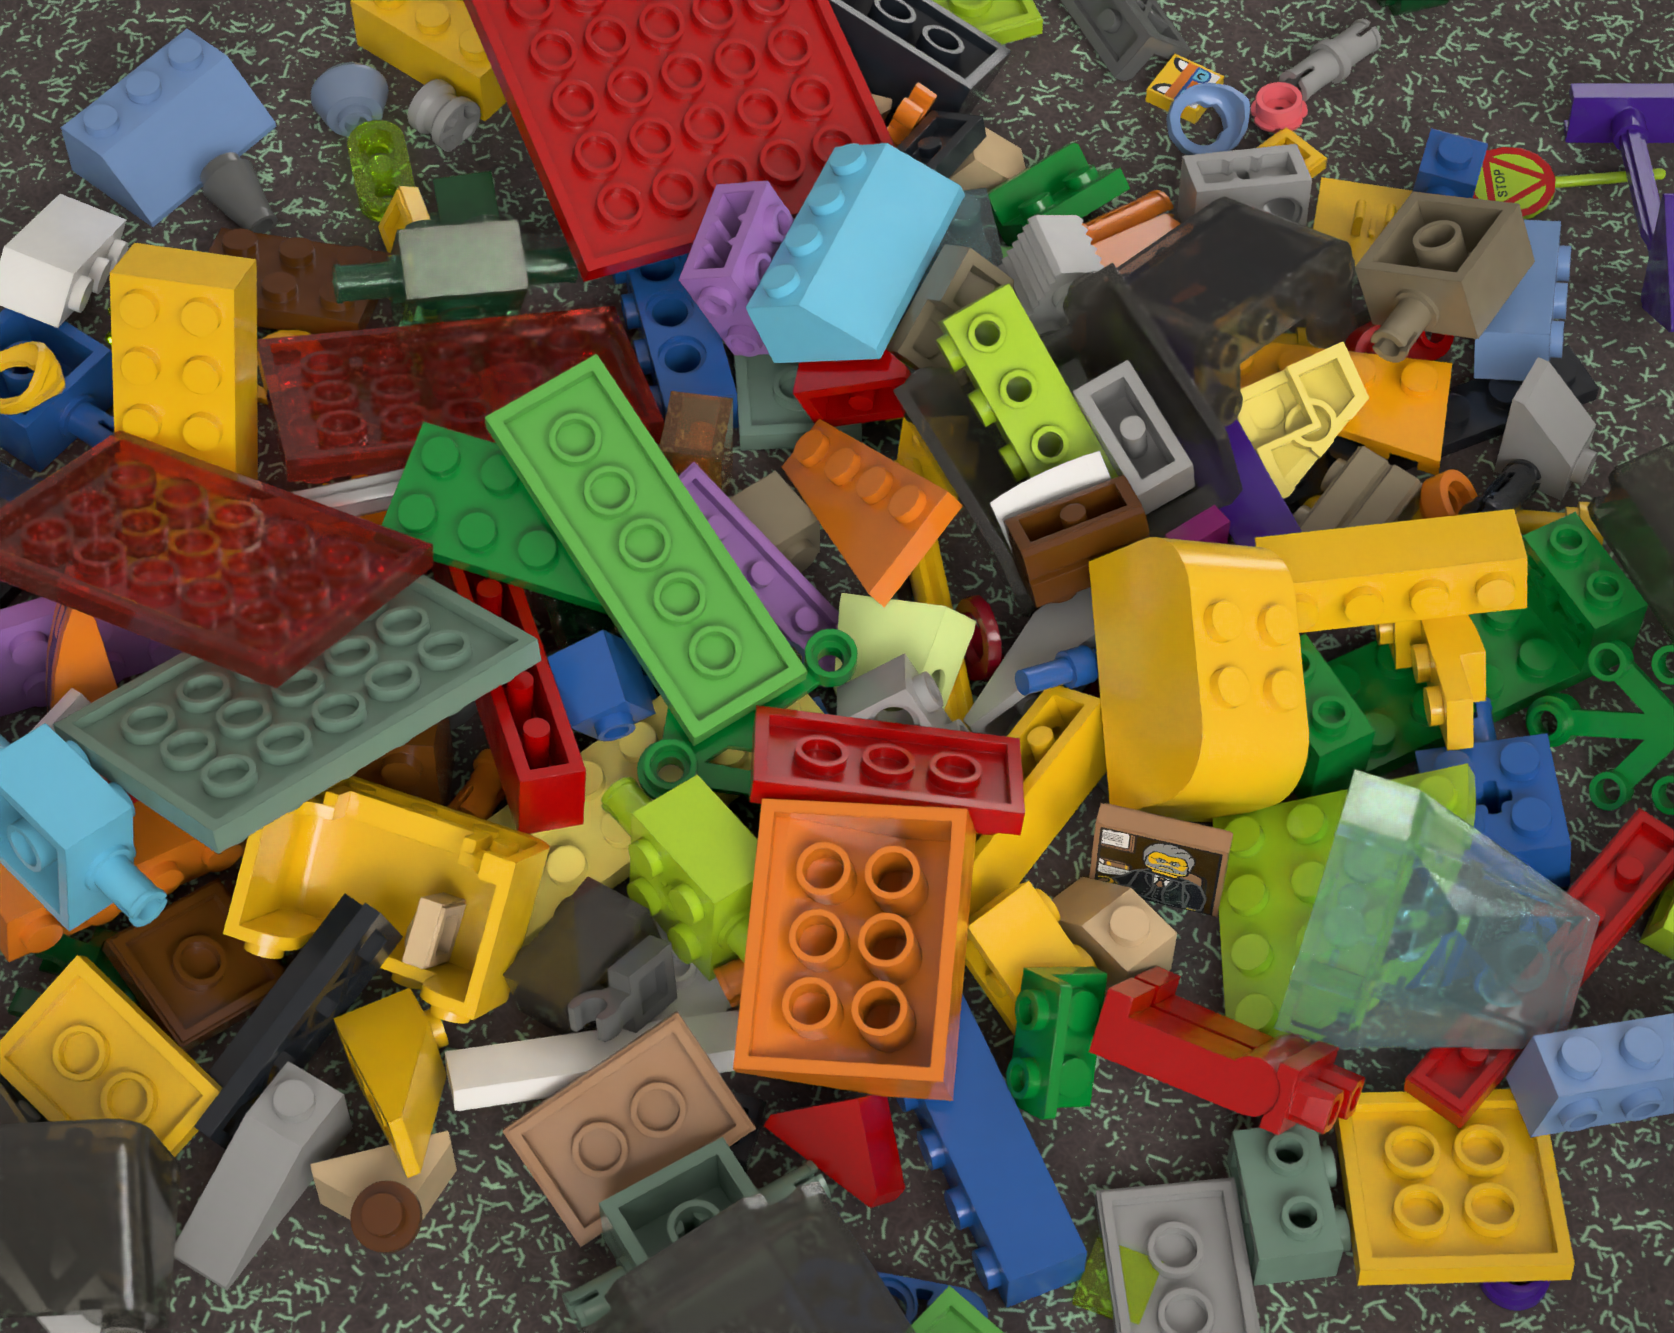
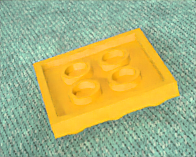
M1494 1089L1461 1129L1406 1091L1361 1093L1353 1116L1346 1120L1337 1117L1334 1126L1350 1226L1357 1286L1571 1280L1575 1263L1550 1134L1530 1137L1511 1089Z

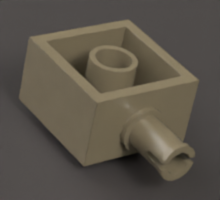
M1414 191L1411 193L1355 266L1372 324L1381 325L1370 339L1371 343H1375L1372 347L1373 350L1381 358L1393 363L1403 361L1423 331L1474 339L1480 338L1535 262L1520 205Z

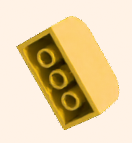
M1149 537L1089 561L1110 804L1187 822H1213V818L1250 813L1276 805L1287 798L1298 784L1306 764L1309 747V727L1295 590L1291 575L1282 559L1273 551L1263 547Z

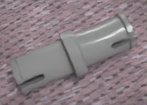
M1363 18L1357 19L1349 28L1335 38L1322 39L1311 48L1310 55L1280 75L1279 82L1289 83L1297 88L1300 87L1302 100L1306 102L1313 94L1330 82L1337 84L1347 78L1352 66L1380 48L1382 42L1381 35L1374 26L1360 37L1359 33L1369 27L1371 22Z

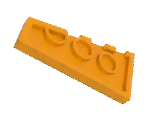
M1209 335L1204 363L1223 396L1226 397L1230 393L1280 372L1287 366L1321 352L1325 348ZM1348 351L1369 399L1337 436L1364 444V447L1387 460L1391 454H1395L1418 462L1417 470L1433 475L1439 474L1452 363L1405 358L1401 362L1393 363L1386 361L1377 354Z

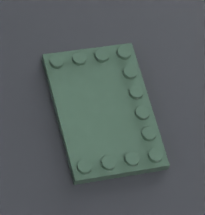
M372 546L53 724L55 733L65 742L71 740L81 747L88 757L91 767L111 782L119 784L127 793L219 854L229 847L243 842L249 835L284 814L298 809L303 803L341 780L353 776L358 770L391 750L405 745L411 738L446 717L458 713L463 707L498 686L510 682L515 676L540 662L541 655L538 639Z

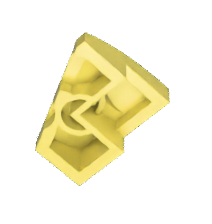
M1343 341L1289 365L1280 372L1230 393L1225 399L1282 498L1285 499L1291 495L1296 485L1314 463L1322 457L1334 442L1335 437L1348 421L1357 414L1369 399V396Z

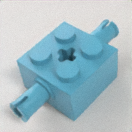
M46 723L12 744L0 734V863L69 932L112 903L129 918V921L134 926L142 927L151 923L165 908L167 893L163 889L158 888L134 865V858L136 857L133 840L135 807L127 792L115 782L108 784L91 767L88 757L78 744L71 740L65 742Z

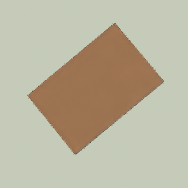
M676 1011L503 1128L502 1132L579 1246L582 1247L603 1233L599 1203L721 1137L724 1138L730 1147L756 1128L679 1012Z

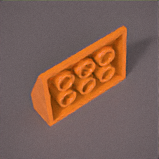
M762 799L733 1070L735 1072L884 1097L953 1101L976 831L968 809Z

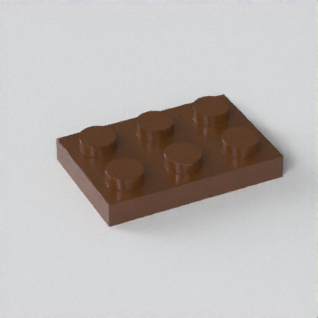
M222 227L208 253L256 259L258 327L277 330H300L316 336L360 342L383 293L387 262L391 258V253L369 250L362 246H342L310 241L303 237L289 238L256 233L242 228L229 229Z

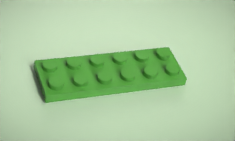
M597 354L485 417L487 430L693 746L754 711L756 705L762 706L806 680V668Z

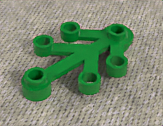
M824 629L815 633L808 640L805 647V662L802 664L807 670L806 680L762 706L786 709L820 685L837 687L848 682L854 675L857 666L858 651L854 640L847 633L838 629ZM833 655L839 658L843 665L838 670L830 672L822 669L818 662L824 656ZM668 708L662 740L649 745L643 751L638 761L637 776L642 790L654 800L698 775L713 792L745 796L751 806L761 809V804L750 802L751 769L744 770L708 763L727 749L752 752L753 723L756 709L693 746ZM666 765H676L683 771L682 777L675 782L662 780L658 773Z
M1609 640L1596 645L1589 654V668L1596 678L1607 682L1615 681L1642 712L1582 709L1572 696L1558 692L1536 699L1529 706L1526 713V727L1529 734L1547 733L1550 747H1557L1570 742L1577 736L1644 740L1615 769L1599 773L1591 780L1589 795L1592 802L1598 808L1607 811L1615 810L1629 803L1634 795V788L1674 750V704L1634 662L1632 650L1626 643L1620 640ZM1674 643L1659 648L1655 652L1651 666L1658 680L1665 684L1674 685V674L1666 666L1667 655L1669 652H1674ZM1606 649L1614 651L1619 657L1620 665L1616 672L1607 669L1603 663V654ZM1544 711L1551 712L1557 719V729L1554 733L1547 731L1542 724L1541 717ZM1674 773L1660 778L1652 789L1654 805L1658 810L1668 815H1674V803L1668 799L1666 794L1667 785L1674 783ZM1607 778L1614 780L1620 788V796L1616 801L1609 799L1605 795L1603 785Z

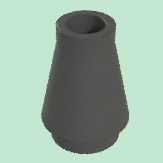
M228 152L217 156L204 167L200 175V181L204 185L202 190L204 197L240 228L263 234L276 227L278 218L271 210L250 160L241 159L237 153Z

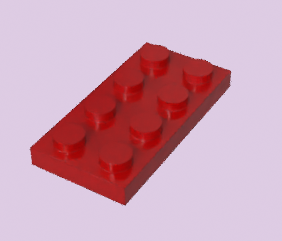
M756 705L752 734L750 802L761 804L762 799L968 809L976 833L982 835L1002 833L1021 836L1025 817L1020 738Z

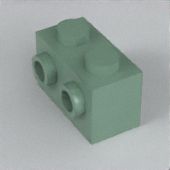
M1300 1124L1294 1125L1279 1136L1262 1128L1232 1131L1227 1162L1230 1177L1235 1178L1253 1286L1336 1276L1342 1253L1351 1249V1233L1346 1211L1344 1209H1334L1330 1188L1336 1187L1337 1172L1331 1146H1320L1318 1132Z

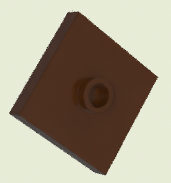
M219 878L166 906L151 923L142 927L132 925L105 940L102 949L148 1016L185 1052L252 1015L285 972L277 959L264 958L249 953L244 949L245 941L223 934L232 896Z

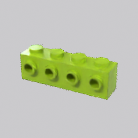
M1010 283L996 288L938 322L944 335L935 339L953 372L964 368L976 389L967 394L968 400L985 428L993 423L996 424L1007 444L998 449V452L1016 482L1025 477L1028 480L1060 464L1100 451L1111 479L1118 477Z

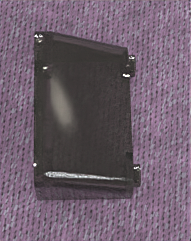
M123 1119L0 1124V1318L83 1315L92 1324L101 1326L100 1333H144V1329L169 1328L181 1164L149 1127L135 1121Z

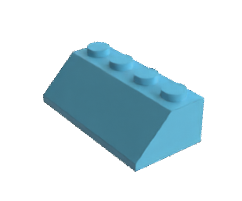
M851 143L835 147L746 306V310L773 362L792 363L881 359L965 196L962 187L888 143L866 145Z

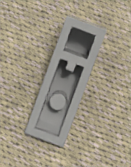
M1091 587L1077 592L1072 599L1066 602L1048 603L1034 612L963 719L970 732L1007 737L1044 691L1022 695L1015 683V674L1018 670L1055 660L1058 652L1077 646L1086 645L1090 649L1096 648ZM1088 684L1073 688L1072 690L1082 692Z
M287 1061L245 1114L170 1252L171 1256L227 1291L312 1182L313 1175L310 1164L329 1160L353 1129L344 1094Z

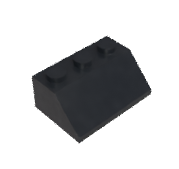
M829 0L871 94L892 99L890 111L895 113L905 97H909L913 88L919 82L937 95L925 117L932 110L970 114L1012 52L932 0Z

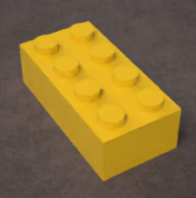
M134 243L110 271L116 499L237 516L255 489L258 479L256 259Z

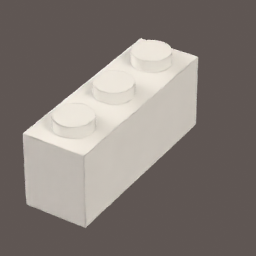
M59 194L4 246L0 259V306L57 328L74 311L81 313L91 293L99 294L110 271L128 250V242L121 240L126 219Z

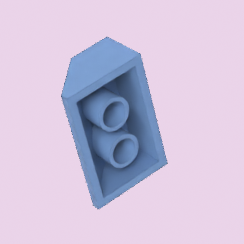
M185 29L63 125L61 130L72 171L148 225L154 227L204 186L200 181V175L204 167L211 160L228 152H234L241 156L276 128V122L228 56L190 30Z

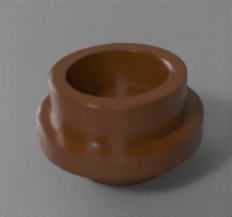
M379 1181L366 1187L357 1196L351 1209L350 1222L355 1237L363 1246L377 1253L388 1254L398 1252L412 1243L420 1231L423 1213L419 1199L408 1187L395 1181Z

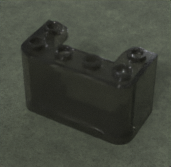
M1223 196L1216 199L1102 277L1095 284L1090 292L1091 300L1084 307L1083 316L1086 383L1129 360L1172 431L1198 443H1205L1225 426L1232 424L1237 419L1243 404V396L1240 392V364L1271 343L1298 321L1306 324L1307 341L1310 345L1317 348H1330L1344 341L1352 333L1354 324L1352 277L1355 271V260L1352 257L1351 246L1347 241L1232 198Z

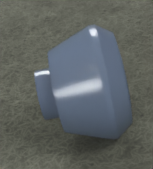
M345 62L330 67L315 81L311 89L310 98L316 113L333 132L342 136L359 137L375 129L381 122L388 99L389 88L385 77L378 70L362 63Z

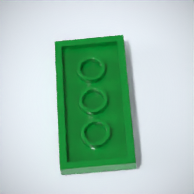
M423 422L377 534L381 545L607 614L497 443Z

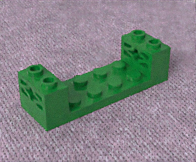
M1576 512L1522 535L1528 558L1527 608L1469 614L1486 650V697L1490 699L1492 704L1494 723L1529 707L1540 697L1551 693H1558L1594 676L1589 668L1588 658L1591 650L1596 645L1609 640H1620L1626 643L1633 651L1649 604ZM1306 633L1299 636L1309 727V747L1303 773L1293 790L1298 799L1360 787L1415 761V751L1446 746L1440 725L1429 726L1426 718L1423 690L1424 687H1428L1427 682L1416 683L1412 667L1396 669L1389 644L1378 645L1377 640L1326 662ZM1606 649L1603 654V663L1606 668L1609 669L1620 664L1618 655L1614 651ZM1473 702V718H1474V712H1476V709H1475V704H1474V702Z

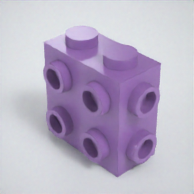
M749 181L716 185L679 278L681 284L734 356L753 357L769 354L746 310V306L795 220L769 181Z

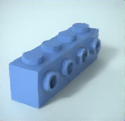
M1674 1013L1533 1036L1506 1076L1530 1137L1566 1131L1574 1132L1595 1126L1625 1121H1639L1649 1117L1674 1113Z

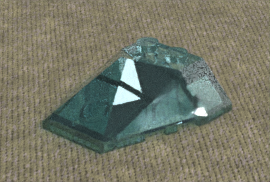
M1354 769L1334 833V840L1274 1029L1301 1036L1311 1041L1331 1044L1339 1047V1050H1363V1048L1429 1049L1434 1047L1525 1049L1531 1038L1535 1035L1566 1031L1568 1029L1600 916L1423 791Z

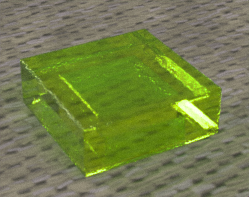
M1097 1237L1085 1266V1271L1073 1296L1072 1304L1113 1320L1114 1313L1103 1239ZM1119 1245L1130 1322L1140 1325L1159 1272L1151 1265L1147 1255Z

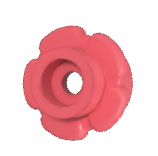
M1274 82L1263 86L1258 91L1256 100L1252 103L1250 109L1251 115L1255 117V125L1264 131L1277 133L1286 127L1292 131L1296 130L1302 125V118L1306 117L1308 111L1306 103L1302 100L1300 90L1294 85L1284 82Z

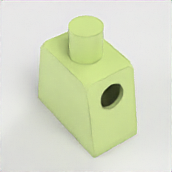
M841 593L838 630L847 633L854 640L858 651L856 670L849 681L905 653L919 674L926 671L934 679L943 699L942 708L945 709L974 633L976 620L947 606L891 599L883 607L871 596ZM837 657L835 659V671L843 665ZM833 687L837 696V687ZM888 707L883 710L895 712L903 710V708Z

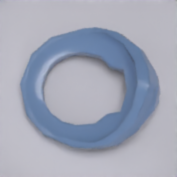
M1209 82L1193 85L1179 95L1170 105L1166 117L1169 138L1186 155L1232 151L1240 143L1248 128L1250 115L1249 99L1229 85ZM1198 104L1205 108L1213 107L1221 118L1224 129L1218 134L1216 142L1211 145L1202 146L1194 144L1185 136L1180 124L1181 113L1185 107Z

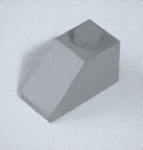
M1540 357L1537 358L1512 400L1494 471L1501 474L1506 465L1515 459L1530 461L1541 473V479L1535 482L1541 483L1538 491L1562 501L1572 482L1580 486L1584 485L1595 464L1598 452L1589 449L1596 424L1552 364Z

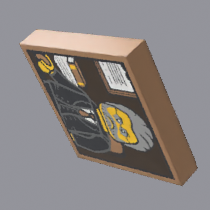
M1101 803L1095 823L1089 878L1130 887L1146 901L1217 917L1226 878L1233 833L1214 827Z

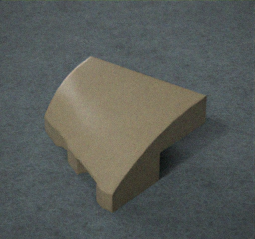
M944 244L886 349L897 359L924 377L970 404L967 394L976 389L964 368L953 372L942 355L935 340L944 335L938 322L1004 284L1010 283L1013 289L1014 279L972 248Z

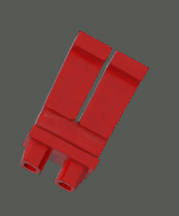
M1155 966L1136 975L1134 978L1131 977L1108 988L1089 1052L1239 1114L1251 1117L1263 1115L1259 1127L1278 1136L1296 1124L1325 1134L1332 1129L1337 1117L1346 1120L1353 1116L1365 1083V1077L1334 1064L1339 1050L1338 1046L1321 1039L1311 1045L1301 1036L1293 1034L1279 1035L1274 1038L1179 997L1175 993L1181 976L1159 966Z

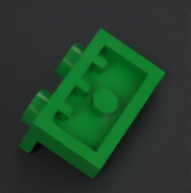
M1070 143L984 194L983 200L1003 241L1010 247L1013 246V242L1019 240L1017 235L1024 232L1022 227L1029 224L1028 219L1034 215H1077L1083 218L1129 190L1130 187L1121 168L1097 171L1095 165H1088L1080 146L1077 143Z
M1093 966L1024 967L1021 992L1015 1003L1017 1023L1013 1055L1006 1073L1007 1086L1018 1108L1040 1120H1046L1056 1117L1057 1108L1090 1107L1097 1055L1089 1052L1104 1004L1108 973Z

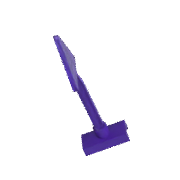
M1571 83L1569 90L1571 99L1569 119L1564 120L1563 123L1565 142L1614 143L1616 148L1621 151L1640 236L1646 244L1649 254L1641 293L1642 308L1668 332H1674V193H1663L1660 202L1647 148V143H1674V84Z

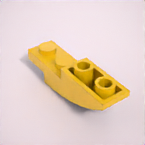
M1469 615L1374 625L1378 645L1389 644L1395 668L1412 667L1416 683L1427 682L1428 687H1424L1423 690L1426 718L1429 726L1440 725L1447 751L1474 748L1473 702L1486 701V650Z

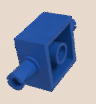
M4 308L0 312V351L31 341L45 343L61 365L66 386L62 393L46 400L29 411L13 415L0 414V447L39 473L77 438L102 453L109 461L115 462V449L113 448L115 445L114 417L105 412L113 405L111 350L66 321L57 328ZM12 367L0 373V398L7 399L21 395L28 388L35 371L28 367Z
M1486 697V701L1474 702L1476 709L1473 718L1474 748L1447 751L1446 747L1415 751L1416 774L1466 763L1470 766L1475 775L1476 789L1473 839L1470 850H1464L1461 865L1453 882L1452 889L1455 895L1452 901L1488 897L1494 935L1502 939L1512 938L1509 923L1512 922L1511 914H1513L1518 938L1529 935L1537 927L1536 919L1532 912L1529 891L1570 886L1571 841L1548 734L1497 740L1492 717V704L1490 699Z

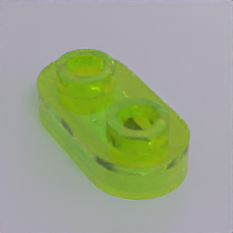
M373 120L360 124L350 133L347 147L359 208L369 219L381 222L399 186L415 187L405 136L402 130L391 122ZM375 153H385V154H386V155L380 154V155H376V156H374V157H370V156H372V155L375 154ZM388 195L392 196V197H389V198H381V197H383V196H388Z

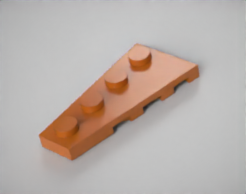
M818 419L811 430L800 437L793 453L782 466L867 593L883 607L888 604L963 507L945 489L821 419Z

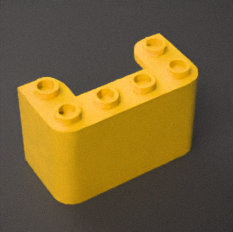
M351 776L306 801L298 809L284 814L248 836L223 934L245 941L244 949L249 953L264 958L281 959L284 957L285 951L298 950L305 946L344 893H346L361 905L366 902L380 912L403 936L380 968L393 972L391 979L395 983L421 990L420 997L431 1005L430 1013L433 1016L453 1023H469L470 1019L475 1020L506 1003L509 998L550 846L547 842L532 835ZM445 892L465 899L464 904H466L449 962L427 969H420L403 963L407 928L417 912L420 898Z

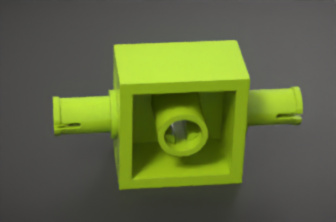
M698 775L653 801L639 787L638 782L632 777H624L613 783L602 796L601 802L603 804H601V807L631 837V844L628 846L630 882L627 885V892L634 908L642 917L646 919L652 917L667 934L668 941L671 942L672 949L677 957L685 964L693 963L709 982L716 978L713 971L714 968L738 958L744 962L758 839Z

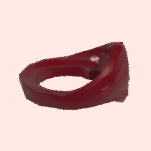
M970 595L961 599L955 611L973 619L972 613L979 627L977 624L975 625L964 660L969 680L986 682L990 680L1004 659L999 627L990 605L980 595Z

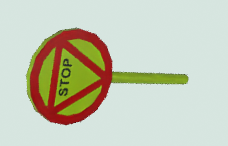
M1500 147L1486 151L1473 199L1519 204L1523 219L1535 217L1548 207L1554 197L1555 188L1625 183L1628 180L1626 171L1555 177L1550 165L1538 154L1523 148ZM1653 169L1655 180L1665 178L1666 171L1664 169Z

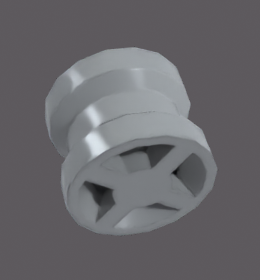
M442 79L429 81L421 87L414 96L407 114L408 123L420 134H431L432 141L439 148L451 152L462 141L474 134L481 116L480 107L474 101L464 96L457 97L453 86Z

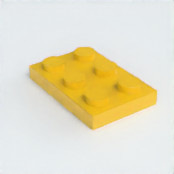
M77 955L0 1040V1074L128 1199L139 1197L199 1130L194 1125L223 1089L85 956Z

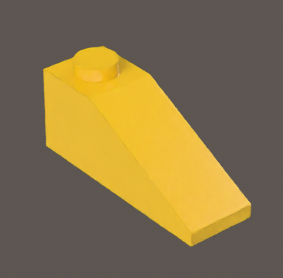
M407 988L333 1019L354 1077L406 1177L410 1178L421 1173L447 1076L438 1049L449 1045L441 1019L433 1016L430 1013V1008L423 1011L411 988Z

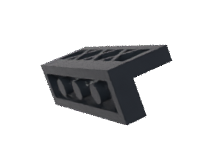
M344 893L207 1072L223 1089L194 1125L196 1129L226 1150L245 1114L287 1061L303 1070L336 1025L333 1018L347 1012L403 938L380 912L366 902L361 905Z

